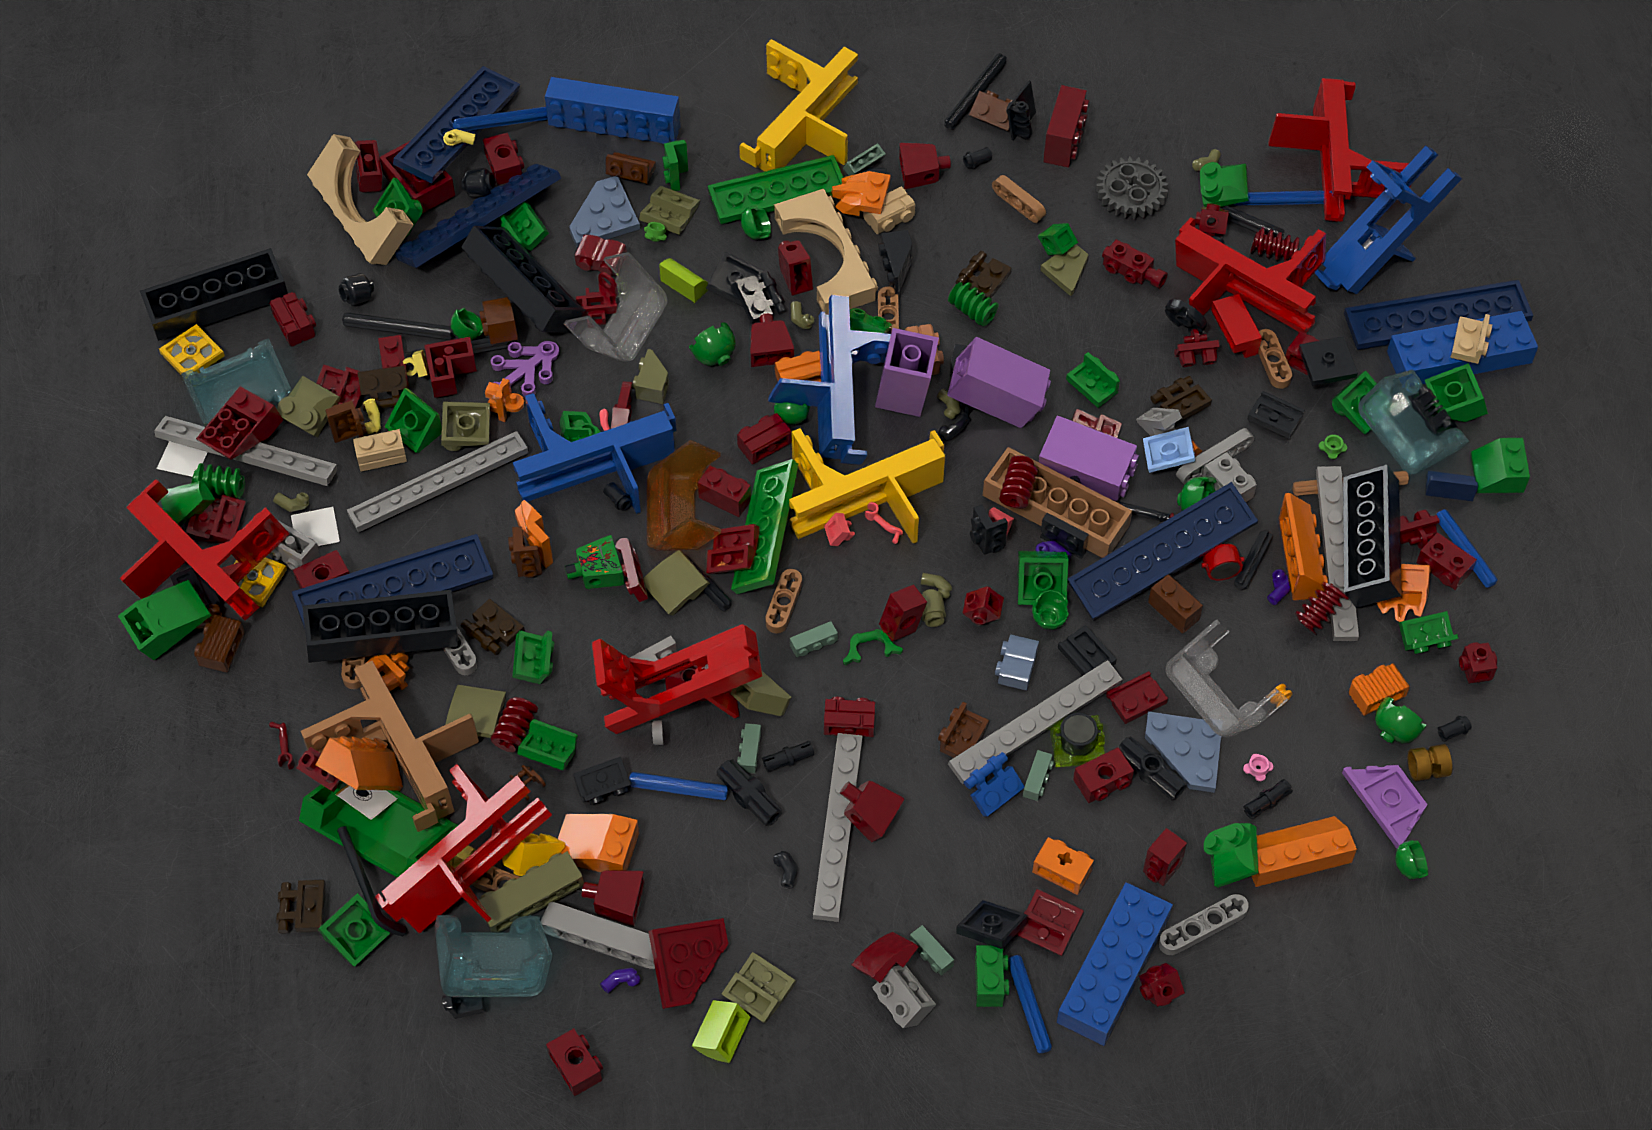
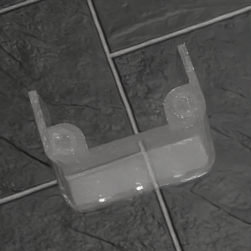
M629 252L607 256L603 260L617 275L615 282L618 289L617 298L620 300L617 312L612 314L604 329L602 330L590 316L566 320L564 323L586 348L622 362L633 360L667 305L665 291Z
M1216 619L1168 661L1165 671L1169 679L1210 728L1220 737L1227 738L1258 726L1283 705L1288 698L1275 688L1259 703L1247 702L1239 709L1236 708L1209 676L1219 662L1218 655L1211 647L1230 632Z

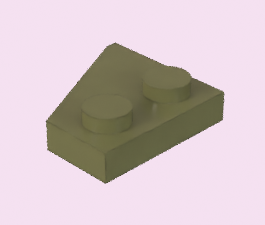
M1076 244L1064 254L1051 257L1041 265L1040 271L1072 296L1076 284L1082 275V270L1086 266L1089 254Z

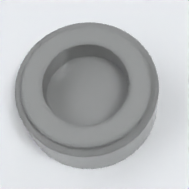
M662 720L652 722V737L655 746L663 745Z

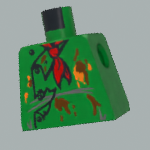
M612 535L577 548V563L565 565L568 580L582 576L584 586L587 589L624 585L623 572Z

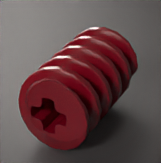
M1262 227L1259 232H1256L1250 253H1253L1257 248L1259 256L1266 251L1267 258H1270L1275 253L1276 261L1283 256L1284 262H1286L1299 250V237H1296L1291 242V235L1288 234L1283 240L1282 232H1279L1274 237L1272 229L1266 235L1265 227Z
M1016 455L1010 459L1005 481L1000 491L999 500L1002 504L1018 509L1028 506V500L1031 497L1030 492L1033 490L1035 476L1038 473L1031 458Z
M1322 582L1321 586L1324 591L1316 589L1315 594L1317 598L1311 596L1308 598L1311 606L1307 604L1302 605L1305 613L1295 612L1299 622L1316 636L1314 627L1322 630L1323 626L1320 621L1329 622L1327 613L1336 614L1333 606L1343 607L1339 599L1349 600L1332 583Z
M513 697L507 701V707L504 708L503 715L499 718V724L496 725L495 732L491 735V741L495 746L512 753L516 752L514 746L521 744L522 740L520 738L526 737L527 733L524 730L530 728L529 722L534 719L532 713L538 712V707L535 704L519 697Z

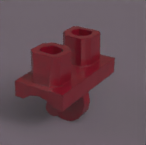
M1192 329L1191 336L1183 337V341L1186 344H1178L1177 349L1174 350L1175 357H1179L1181 366L1191 367L1195 365L1194 355H1202L1203 365L1215 364L1217 358L1216 351L1220 346L1219 340L1207 341L1206 334L1199 335L1198 329Z
M1426 509L1415 513L1413 522H1409L1404 515L1400 516V544L1409 542L1412 545L1417 543V546L1422 549L1428 543V540H1431L1433 535L1437 533L1436 525L1440 521L1438 516H1430Z
M310 747L308 751L304 752L296 768L334 792L340 780L316 765L321 753Z

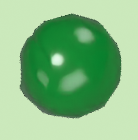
M751 206L743 211L741 227L748 237L753 240H759L770 236L771 225L763 208Z
M465 308L461 310L456 309L451 318L450 325L454 335L459 339L470 337L471 340L478 339L483 334L480 317L473 312L467 311Z
M785 402L775 403L774 413H778L784 423L791 425L802 423L807 419L810 406H807V404L798 405Z
M1054 590L1041 592L1032 607L1034 621L1045 629L1054 630L1062 627L1069 616L1067 598Z
M1411 840L1400 844L1396 851L1395 861L1401 874L1408 879H1419L1428 876L1427 862L1420 842Z

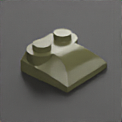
M302 376L289 396L284 397L279 402L277 409L282 418L318 438L328 420L325 410L337 405L341 397Z
M443 402L441 446L450 451H458L464 446L488 445L490 403Z

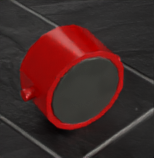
M1221 544L1203 556L1204 563H1201V566L1206 568L1210 579L1216 581L1226 580L1242 571L1244 557H1240L1235 545Z

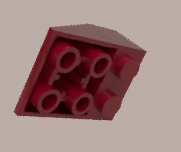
M240 386L197 436L196 440L232 460L269 438L281 424L283 418L273 404Z

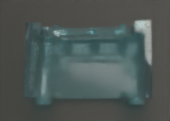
M269 338L258 342L259 346L255 347L254 351L252 348H249L245 353L208 368H199L200 373L193 372V369L181 373L183 384L204 427L208 425L240 386L268 402L275 400L276 403L287 397L288 393L291 392L289 382Z
M1413 370L1384 377L1361 399L1358 406L1362 418L1401 468L1407 471L1408 474H1416L1459 451L1469 442L1459 429L1451 428L1443 434H1434L1426 427L1424 419L1413 409L1412 402L1408 398L1410 395L1417 394V391L1422 387L1420 378Z
M437 915L435 936L440 984L444 994L450 997H531L539 994L544 989L553 955L538 916L519 917L512 923L509 933L461 932V923L457 917Z

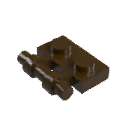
M980 251L970 259L968 267L961 270L956 284L963 282L964 286L965 283L970 282L972 284L971 289L977 287L979 289L978 294L984 292L986 295L985 299L988 297L992 298L1010 276L1012 268L994 258L989 263L984 262L987 254L984 251ZM976 270L981 272L978 277L973 275Z
M404 365L358 371L361 395L370 394L371 399H375L379 411L382 408L395 407L400 398L399 390L408 388ZM391 391L392 398L379 400L378 393ZM362 402L363 411H366L364 402Z
M1190 376L1175 380L1171 386L1158 389L1157 393L1150 397L1153 404H1157L1160 401L1164 402L1160 405V408L1179 410L1182 418L1175 422V425L1209 407L1212 399L1199 384L1192 388L1189 387L1193 384ZM1177 392L1180 393L1179 395H1177V396H1175V397L1172 396L1173 394H1175V393H1177Z
M490 598L472 614L476 623H471L465 619L460 625L466 631L467 636L471 639L475 638L481 643L483 649L491 651L495 655H498L502 650L498 645L499 642L508 647L516 640V635L519 631H525L521 623ZM484 629H486V630L489 631L492 635H491V636H490V635L487 636V635L484 634L482 631H483Z
M300 880L298 881L297 890H291L292 884L289 882L281 883V891L278 892L280 909L276 915L278 932L281 934L288 933L289 924L295 923L296 932H318V929L323 925L325 881ZM297 901L296 911H290V903Z

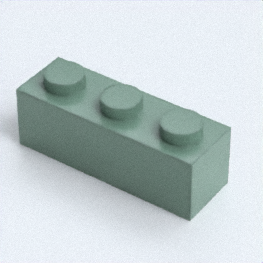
M877 143L848 161L843 169L848 176L859 174V172L881 161L886 153Z
M830 621L791 637L790 647L796 657L805 656L813 650H819L823 646L834 644L838 641V633Z
M745 723V729L741 731L743 743L739 745L741 757L738 756L737 764L746 773H756L761 725Z
M1037 750L1024 787L1023 797L1038 801L1039 796H1043L1045 790L1043 785L1048 782L1050 775L1047 774L1048 770H1052L1054 761H1052L1053 754Z
M923 925L910 934L909 941L919 946L917 950L920 952V956L924 961H928L931 964L930 966L934 972H938L942 976L954 966V959Z

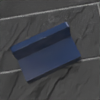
M1434 471L1427 472L1425 495L1473 501L1478 488V482H1475L1474 476Z

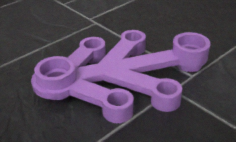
M544 341L537 347L521 346L518 342H512L508 345V352L511 357L517 358L521 355L533 357L529 360H504L501 355H495L491 358V366L495 371L516 369L504 378L510 380V386L525 375V383L521 386L522 394L525 397L532 393L536 394L534 385L535 367L541 362L542 370L539 371V381L542 384H549L553 381L551 366L552 362L559 355V347L552 341Z

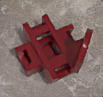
M601 272L598 275L599 292L590 293L589 288H586L585 296H575L577 303L585 310L581 317L588 316L589 326L606 324L605 314L617 312V284L606 272ZM604 278H606V279L611 283V285H609V284L604 280ZM600 302L601 305H591V303ZM602 316V319L592 320V317Z

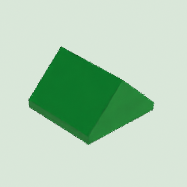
M404 388L385 428L389 431L400 429L402 442L415 453H419L442 434L440 416L408 388Z

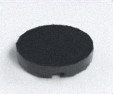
M1172 299L1165 306V313L1170 321L1178 327L1184 325L1188 328L1189 333H1191L1192 329H1198L1199 334H1201L1206 328L1207 321L1204 316L1188 303Z

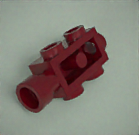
M1116 239L1111 246L1108 245L1103 251V265L1106 270L1112 274L1118 272L1124 275V278L1129 283L1137 282L1142 284L1146 279L1151 282L1152 286L1160 289L1166 282L1168 273L1161 269L1156 270L1153 268L1154 258L1150 257L1147 253L1136 250L1127 243Z

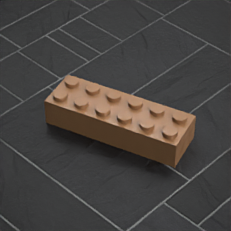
M1009 447L1005 450L984 480V497L1040 526L1042 525L1043 517L1046 513H1049L1088 533L1086 550L1101 558L1112 553L1130 526L1132 510L1035 460L1033 462L1038 473L1035 476L1033 490L1030 492L1031 497L1028 500V506L1023 509L1008 507L1000 502V491L1005 481L1010 459L1013 456L1023 454Z

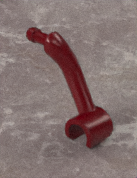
M270 722L269 727L280 729L281 754L277 759L279 766L282 767L285 761H289L288 768L291 770L294 768L295 763L288 750L286 724L284 722L281 724Z

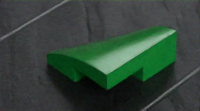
M562 412L559 421L561 436L568 441L574 442L601 432L598 427L592 424L591 418L586 412Z
M198 481L167 489L168 493L161 499L163 510L181 527L194 514H201L215 501V498L205 482Z

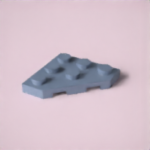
M616 176L595 183L569 226L570 234L577 249L583 235H594L607 240L640 229L639 221L619 178Z
M1148 712L1145 739L1150 745L1153 744L1164 761L1173 771H1177L1187 783L1189 789L1215 792L1223 722Z

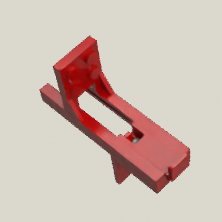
M1322 78L1313 107V116L1277 113L1268 143L1272 147L1320 150L1322 187L1324 191L1325 220L1342 222L1345 215L1343 195H1345V199L1349 200L1351 196L1378 198L1384 191L1385 186L1377 184L1370 177L1372 172L1367 166L1372 160L1349 149L1345 100H1352L1356 83ZM1376 161L1399 173L1409 164ZM1351 170H1362L1358 182L1351 181Z
M1192 217L1179 229V236L1175 239L1176 266L1203 281L1189 298V305L1197 309L1203 316L1212 307V302L1218 300L1227 290L1234 295L1239 294L1242 300L1298 332L1307 333L1315 324V316L1307 311L1310 305L1314 306L1316 303V296L1301 287L1325 261V232L1318 229L1313 236L1310 235L1300 251L1297 250L1292 255L1291 260L1265 268L1195 228V219Z
M157 479L154 480L126 508L159 542L123 574L120 579L137 596L143 599L153 593L186 561L246 621L259 606L237 584L290 533L264 508L243 529L239 530L230 541L202 550L157 504L168 493V490ZM230 555H233L238 563L226 567H219Z
M744 624L656 661L628 658L602 639L592 642L597 686L601 688V695L604 697L609 695L611 700L616 698L628 706L604 716L605 728L615 734L703 698L735 719L739 717L737 699L730 694L732 689L762 677L756 633ZM694 665L698 667L695 669V674L692 675V680L647 699L636 693L637 689Z
M458 764L449 770L455 778L452 783L467 801L466 819L381 892L385 898L380 893L375 896L381 907L396 922L403 917L418 933H421L461 897L487 922L492 919L469 886L552 816L551 812L537 797L512 820L506 823L502 816L531 792L518 775L489 799ZM492 825L491 838L456 868L448 865L451 859Z

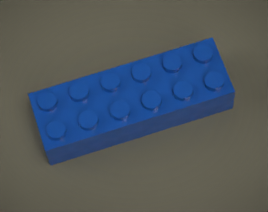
M551 77L545 94L548 125L634 138L642 141H653L662 144L676 141L681 126L679 96Z
M1518 311L1489 318L1492 330L1490 337H1485V342H1489L1486 356L1481 355L1478 364L1451 358L1458 323L1392 335L1387 353L1401 387L1406 388L1426 384L1425 379L1468 363L1473 374L1530 364L1534 360L1538 345L1523 312Z
M1125 882L1058 1011L1056 1023L1103 1046L1105 1045L1139 979V975H1141L1170 918L1173 904Z

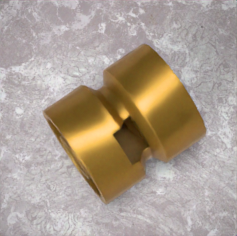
M1445 744L1430 746L1429 750L1422 747L1408 751V767L1414 781L1428 780L1431 775L1435 778L1451 776L1452 760L1449 749Z

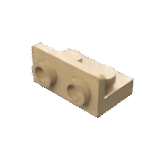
M1485 314L1483 321L1460 316L1451 358L1478 364L1481 355L1486 356L1489 342H1485V337L1489 338L1492 330V324H1489L1490 315Z

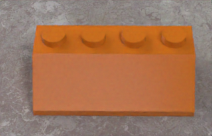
M1285 493L1279 515V525L1292 599L1308 600L1310 596L1317 598L1315 590L1324 591L1321 583H1328L1327 575H1323L1322 572L1324 558L1322 554H1319L1318 550L1320 548V536L1315 534L1316 515L1312 514L1310 504L1291 493Z
M345 736L329 738L316 763L318 767L356 790L401 791L403 787L395 753L387 748L388 744L378 738H374V740L366 737L359 739L354 736L351 739Z
M1335 816L1257 835L1258 874L1253 875L1252 879L1255 887L1349 864L1352 863L1357 848L1348 827Z

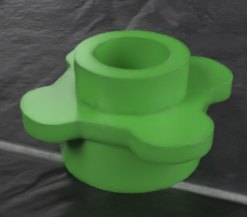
M650 222L644 227L647 239L651 241L666 240L667 236L664 234L666 230L662 223Z
M1329 435L1326 437L1325 442L1319 443V449L1325 451L1330 459H1336L1338 454L1346 452L1347 445L1344 444L1340 436Z

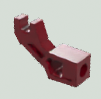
M623 381L618 404H615L613 407L611 429L631 421L632 406L629 404L632 402L633 382Z

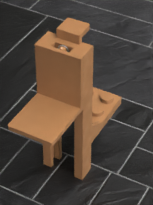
M373 661L354 668L355 674L362 686L360 690L365 701L302 730L301 734L307 751L312 747L319 753H322L329 738H340L341 736L349 739L353 736L359 739L366 737L371 740L378 738L388 743L424 808V811L412 817L417 832H420L439 823V819L454 812L448 787L435 763L479 742L473 717L471 714L465 715L415 739ZM360 720H376V722L362 728Z

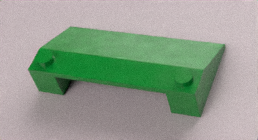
M341 780L334 792L323 785H319L303 798L299 817L301 823L341 846L343 844L337 830L342 826H346L358 855L397 878L458 826L443 817L438 820L439 823L417 832L412 817L424 811L423 806L404 794L391 790L386 791L398 799L370 820L335 795L348 785Z

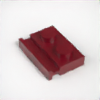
M1149 671L1108 691L1106 695L1125 724L1167 704L1168 701L1167 696L1157 682L1152 679Z

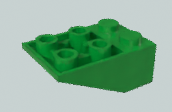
M187 580L136 601L118 617L139 651L155 660L208 619L211 613L191 582Z

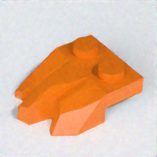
M867 171L842 178V184L832 186L831 189L832 197L841 199L835 207L844 214L860 216L861 211L881 214L891 175Z
M523 500L521 505L515 509L518 525L522 526L523 535L528 541L529 546H538L540 562L547 568L553 563L550 539L545 534L542 516L528 502Z
M1401 564L1402 596L1377 602L1382 614L1387 613L1390 609H1394L1395 620L1398 622L1404 621L1408 610L1414 611L1416 616L1421 617L1429 593L1430 565Z

